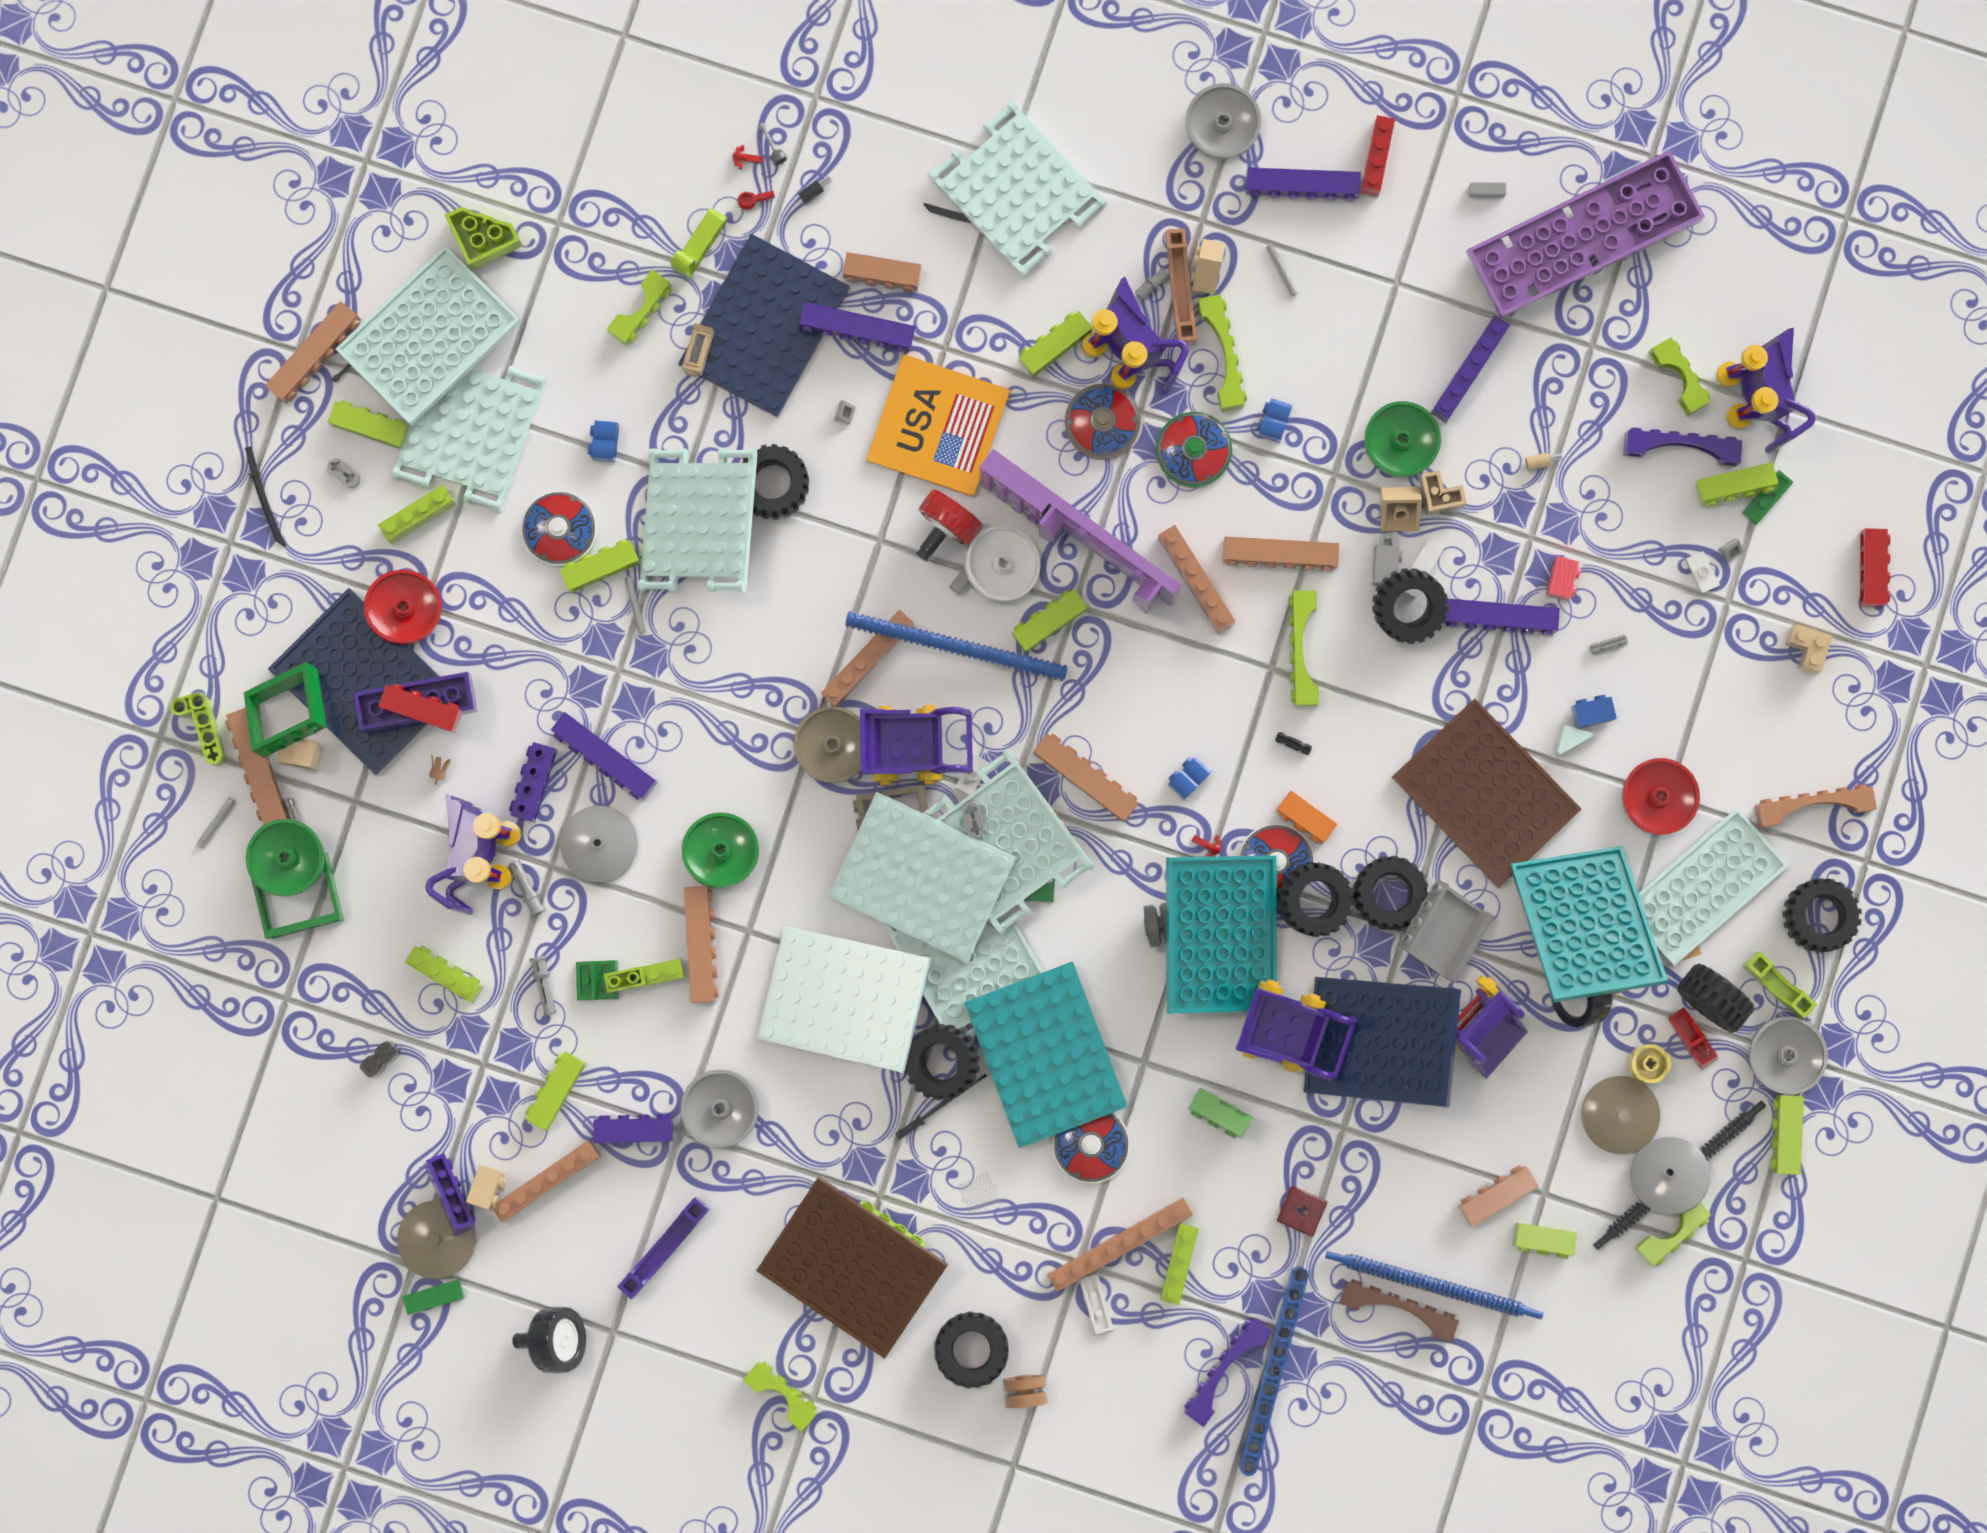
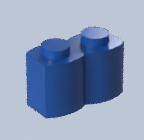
M1273 398L1270 399L1269 403L1265 402L1262 413H1265L1264 420H1259L1256 429L1260 431L1258 436L1280 443L1293 405Z
M595 420L594 425H591L590 436L593 437L592 444L588 446V455H591V459L595 461L615 462L619 424L618 422Z
M1196 756L1193 759L1187 758L1182 764L1184 768L1179 773L1175 771L1168 778L1170 780L1168 786L1183 800L1212 773Z

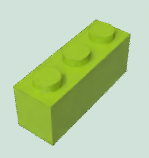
M1516 1222L1513 1246H1517L1518 1251L1529 1252L1530 1249H1535L1537 1254L1549 1256V1252L1557 1253L1556 1257L1568 1259V1255L1574 1256L1577 1232Z

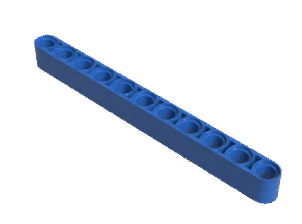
M1301 1266L1293 1267L1289 1273L1242 1449L1239 1469L1246 1476H1252L1258 1470L1305 1293L1308 1272ZM1297 1270H1302L1304 1273V1277L1300 1281L1294 1279V1273ZM1292 1289H1297L1299 1292V1296L1295 1300L1289 1298V1292ZM1287 1308H1292L1294 1311V1315L1290 1319L1284 1317V1311ZM1282 1327H1286L1289 1330V1334L1285 1338L1279 1336V1330ZM1278 1346L1284 1349V1353L1280 1357L1274 1355V1349ZM1273 1365L1279 1368V1372L1275 1376L1269 1375L1268 1372L1269 1368ZM1268 1384L1274 1388L1273 1393L1270 1395H1266L1263 1392L1264 1387ZM1261 1404L1268 1405L1267 1413H1259L1258 1408ZM1256 1423L1263 1424L1262 1432L1256 1433L1253 1431ZM1251 1442L1258 1443L1257 1451L1250 1452L1248 1450ZM1251 1461L1253 1463L1251 1471L1243 1469L1245 1462Z

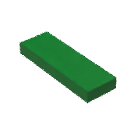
M1780 470L1776 472L1779 484L1774 489L1775 491L1769 494L1758 493L1742 512L1755 525L1762 520L1793 484V481Z
M460 1279L402 1296L407 1315L465 1298Z

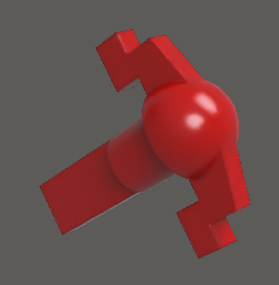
M745 145L737 147L732 155L734 165L741 170L743 163H739V161L762 164L763 156L740 153V151L744 152Z
M1196 835L1191 840L1211 851L1210 855L1206 853L1204 857L1216 856L1221 851L1222 841L1219 840L1220 836L1218 835L1214 838V841H1216L1215 845Z

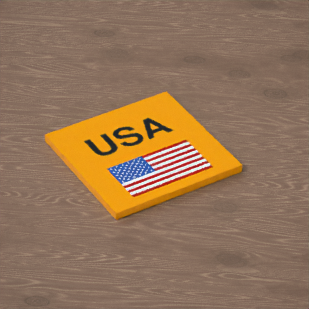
M903 354L866 461L974 497L980 481V466L989 455L1011 390Z

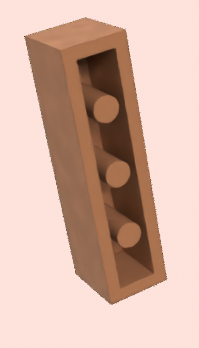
M847 252L843 278L851 283L861 281L869 286L879 284L884 285V288L895 289L897 287L902 288L905 292H913V290L918 291L922 266L916 263Z
M1518 1165L1510 1170V1175L1506 1177L1502 1175L1494 1180L1495 1184L1488 1187L1485 1185L1477 1190V1195L1473 1197L1469 1195L1461 1200L1462 1204L1458 1207L1469 1226L1474 1227L1539 1187L1527 1166L1521 1167Z

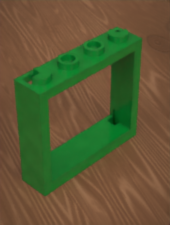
M307 662L243 692L251 750L263 758L327 728L318 669ZM304 683L309 719L264 740L259 704Z
M324 852V870L335 913L273 929L264 891L251 879L265 939L270 940L344 920L328 853Z

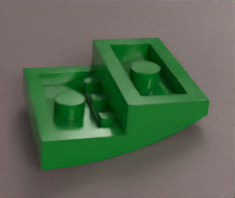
M618 960L576 962L577 1001L619 999L618 991L607 993L604 974L618 971Z

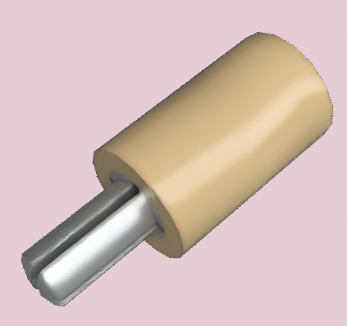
M1547 452L1525 457L1526 468L1528 471L1549 467L1551 462L1562 460V454L1550 456Z

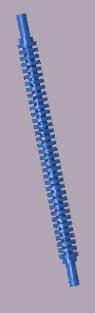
M1326 1251L1325 1254L1326 1259L1343 1263L1344 1266H1347V1269H1350L1352 1266V1270H1355L1357 1267L1356 1271L1358 1272L1361 1270V1273H1365L1366 1271V1274L1370 1275L1371 1273L1372 1276L1376 1274V1277L1381 1275L1382 1279H1385L1386 1276V1280L1391 1278V1281L1394 1282L1396 1279V1283H1399L1401 1280L1403 1285L1406 1281L1407 1286L1411 1283V1287H1414L1416 1284L1417 1289L1421 1285V1290L1425 1289L1428 1292L1430 1290L1431 1293H1440L1442 1296L1445 1294V1297L1450 1295V1298L1454 1299L1455 1297L1456 1300L1460 1298V1301L1465 1299L1466 1303L1470 1301V1304H1474L1475 1302L1477 1306L1480 1303V1307H1483L1485 1304V1308L1488 1309L1490 1306V1309L1493 1310L1495 1307V1311H1498L1500 1308L1501 1313H1509L1512 1316L1514 1314L1515 1317L1526 1315L1540 1320L1543 1318V1312L1527 1308L1520 1301H1512L1509 1298L1507 1300L1506 1297L1502 1299V1296L1497 1297L1495 1294L1492 1296V1293L1487 1295L1485 1291L1482 1294L1481 1290L1477 1292V1289H1473L1472 1291L1471 1287L1467 1290V1286H1463L1462 1289V1285L1459 1284L1457 1287V1283H1454L1452 1286V1282H1449L1447 1285L1446 1280H1438L1436 1277L1433 1279L1432 1276L1428 1278V1275L1423 1276L1422 1273L1418 1275V1272L1413 1274L1411 1270L1408 1273L1407 1269L1403 1271V1268H1399L1398 1270L1397 1266L1393 1269V1265H1389L1388 1268L1386 1263L1383 1267V1262H1380L1378 1265V1261L1375 1260L1373 1264L1372 1259L1368 1262V1258H1365L1363 1261L1362 1256L1358 1260L1359 1256L1355 1255L1353 1258L1354 1254H1346L1344 1256L1330 1251Z

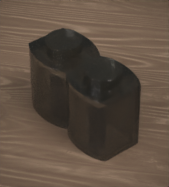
M385 1041L376 1048L373 1055L368 1056L362 1061L359 1068L368 1078H375L384 1072L387 1064L394 1062L399 1057L401 1050L392 1041Z

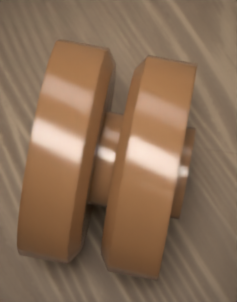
M1026 1374L1003 1379L1004 1390L1016 1392L1005 1396L1006 1408H1024L1048 1404L1046 1392L1034 1391L1046 1386L1045 1375Z

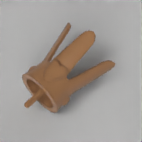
M431 755L432 769L429 775L430 778L436 779V785L437 780L444 781L446 777L445 772L451 759L446 760L441 770V757H436L433 766V756Z

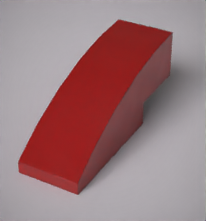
M1684 1007L1668 1017L1676 1034L1701 1070L1718 1060V1055L1707 1042L1706 1036Z

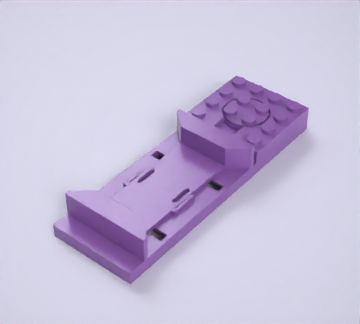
M1669 150L1467 249L1466 254L1501 319L1507 315L1512 317L1518 310L1619 260H1628L1632 254L1635 255L1700 223L1705 215ZM1568 206L1574 215L1570 219H1567L1563 208ZM1506 236L1509 237L1513 244V247L1509 249L1506 248L1502 240ZM1594 256L1599 263L1595 267L1589 261V258ZM1535 286L1538 295L1534 297L1531 296L1528 288Z
M995 449L990 452L981 464V486L989 492L992 490L997 493L996 497L1002 502L1006 503L1008 501L1013 505L1012 509L1017 513L1021 514L1023 512L1028 516L1027 519L1032 524L1036 525L1038 523L1039 536L1054 543L1064 530L1114 568L1139 584L1140 587L1134 594L1133 602L1144 613L1148 612L1158 597L1170 606L1178 597L1181 584Z

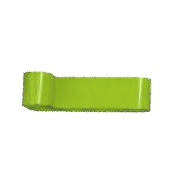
M710 208L683 250H678L674 254L670 262L672 269L690 279L726 225L728 218Z
M197 692L174 699L170 704V710L173 714L179 717L192 715L205 760L214 766L222 765L226 760V754L209 698ZM202 697L203 704L197 707L195 702L198 698ZM184 703V710L182 712H178V705ZM207 715L208 722L202 725L201 718ZM209 734L214 736L211 743L206 742V737ZM214 753H217L219 755L216 757V760L212 759V757H214L215 755Z

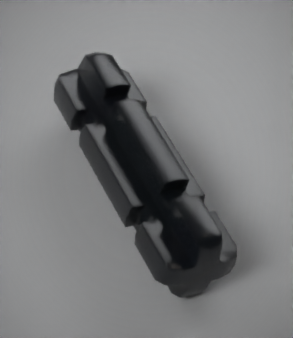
M1278 732L1275 738L1276 742L1284 743V746L1293 750H1300L1305 755H1309L1311 752V745L1303 744L1302 741L1291 736L1287 737L1282 732Z

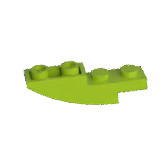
M679 958L604 974L607 993L685 978L682 959Z

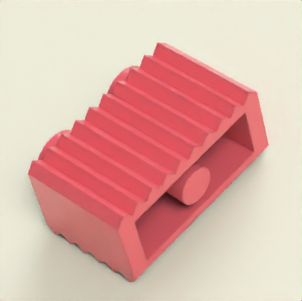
M1559 556L1554 559L1546 596L1566 601L1575 596L1577 586H1574L1575 578H1579L1581 568L1578 567V561Z

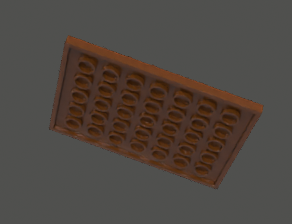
M1475 698L1391 777L1498 889L1513 876L1510 869L1512 863L1528 861L1582 810Z
M818 1176L756 1271L885 1359L949 1264Z

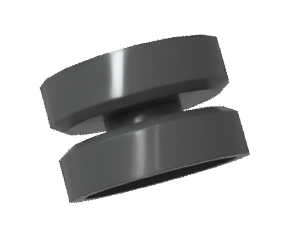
M1161 903L1159 906L1160 916H1158L1154 905L1143 907L1146 936H1148L1150 948L1160 947L1162 943L1161 934H1163L1166 943V903Z

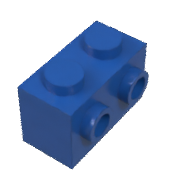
M1605 694L1595 696L1593 701L1587 702V699L1575 701L1576 704L1571 706L1577 729L1617 719L1612 696L1606 697Z

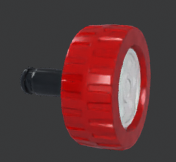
M933 489L926 496L918 510L934 528L921 544L919 550L916 551V555L923 561L928 562L929 558L935 553L946 537L952 538L962 545L969 546L983 525L962 505L946 494Z

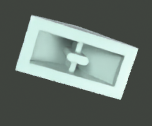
M1566 725L1563 726L1555 751L1556 756L1593 736L1592 733Z

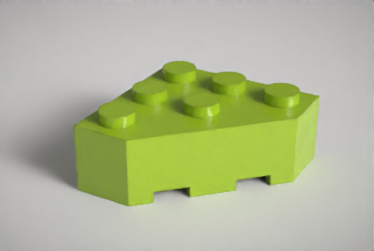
M464 207L445 214V218L471 270L523 247L511 223L470 211Z

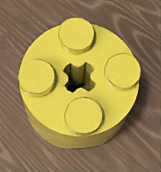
M1655 1044L1636 1047L1631 1051L1628 1058L1630 1074L1634 1079L1642 1083L1660 1082L1667 1076L1671 1068V1060L1668 1053ZM1648 1060L1653 1063L1650 1067L1646 1066Z

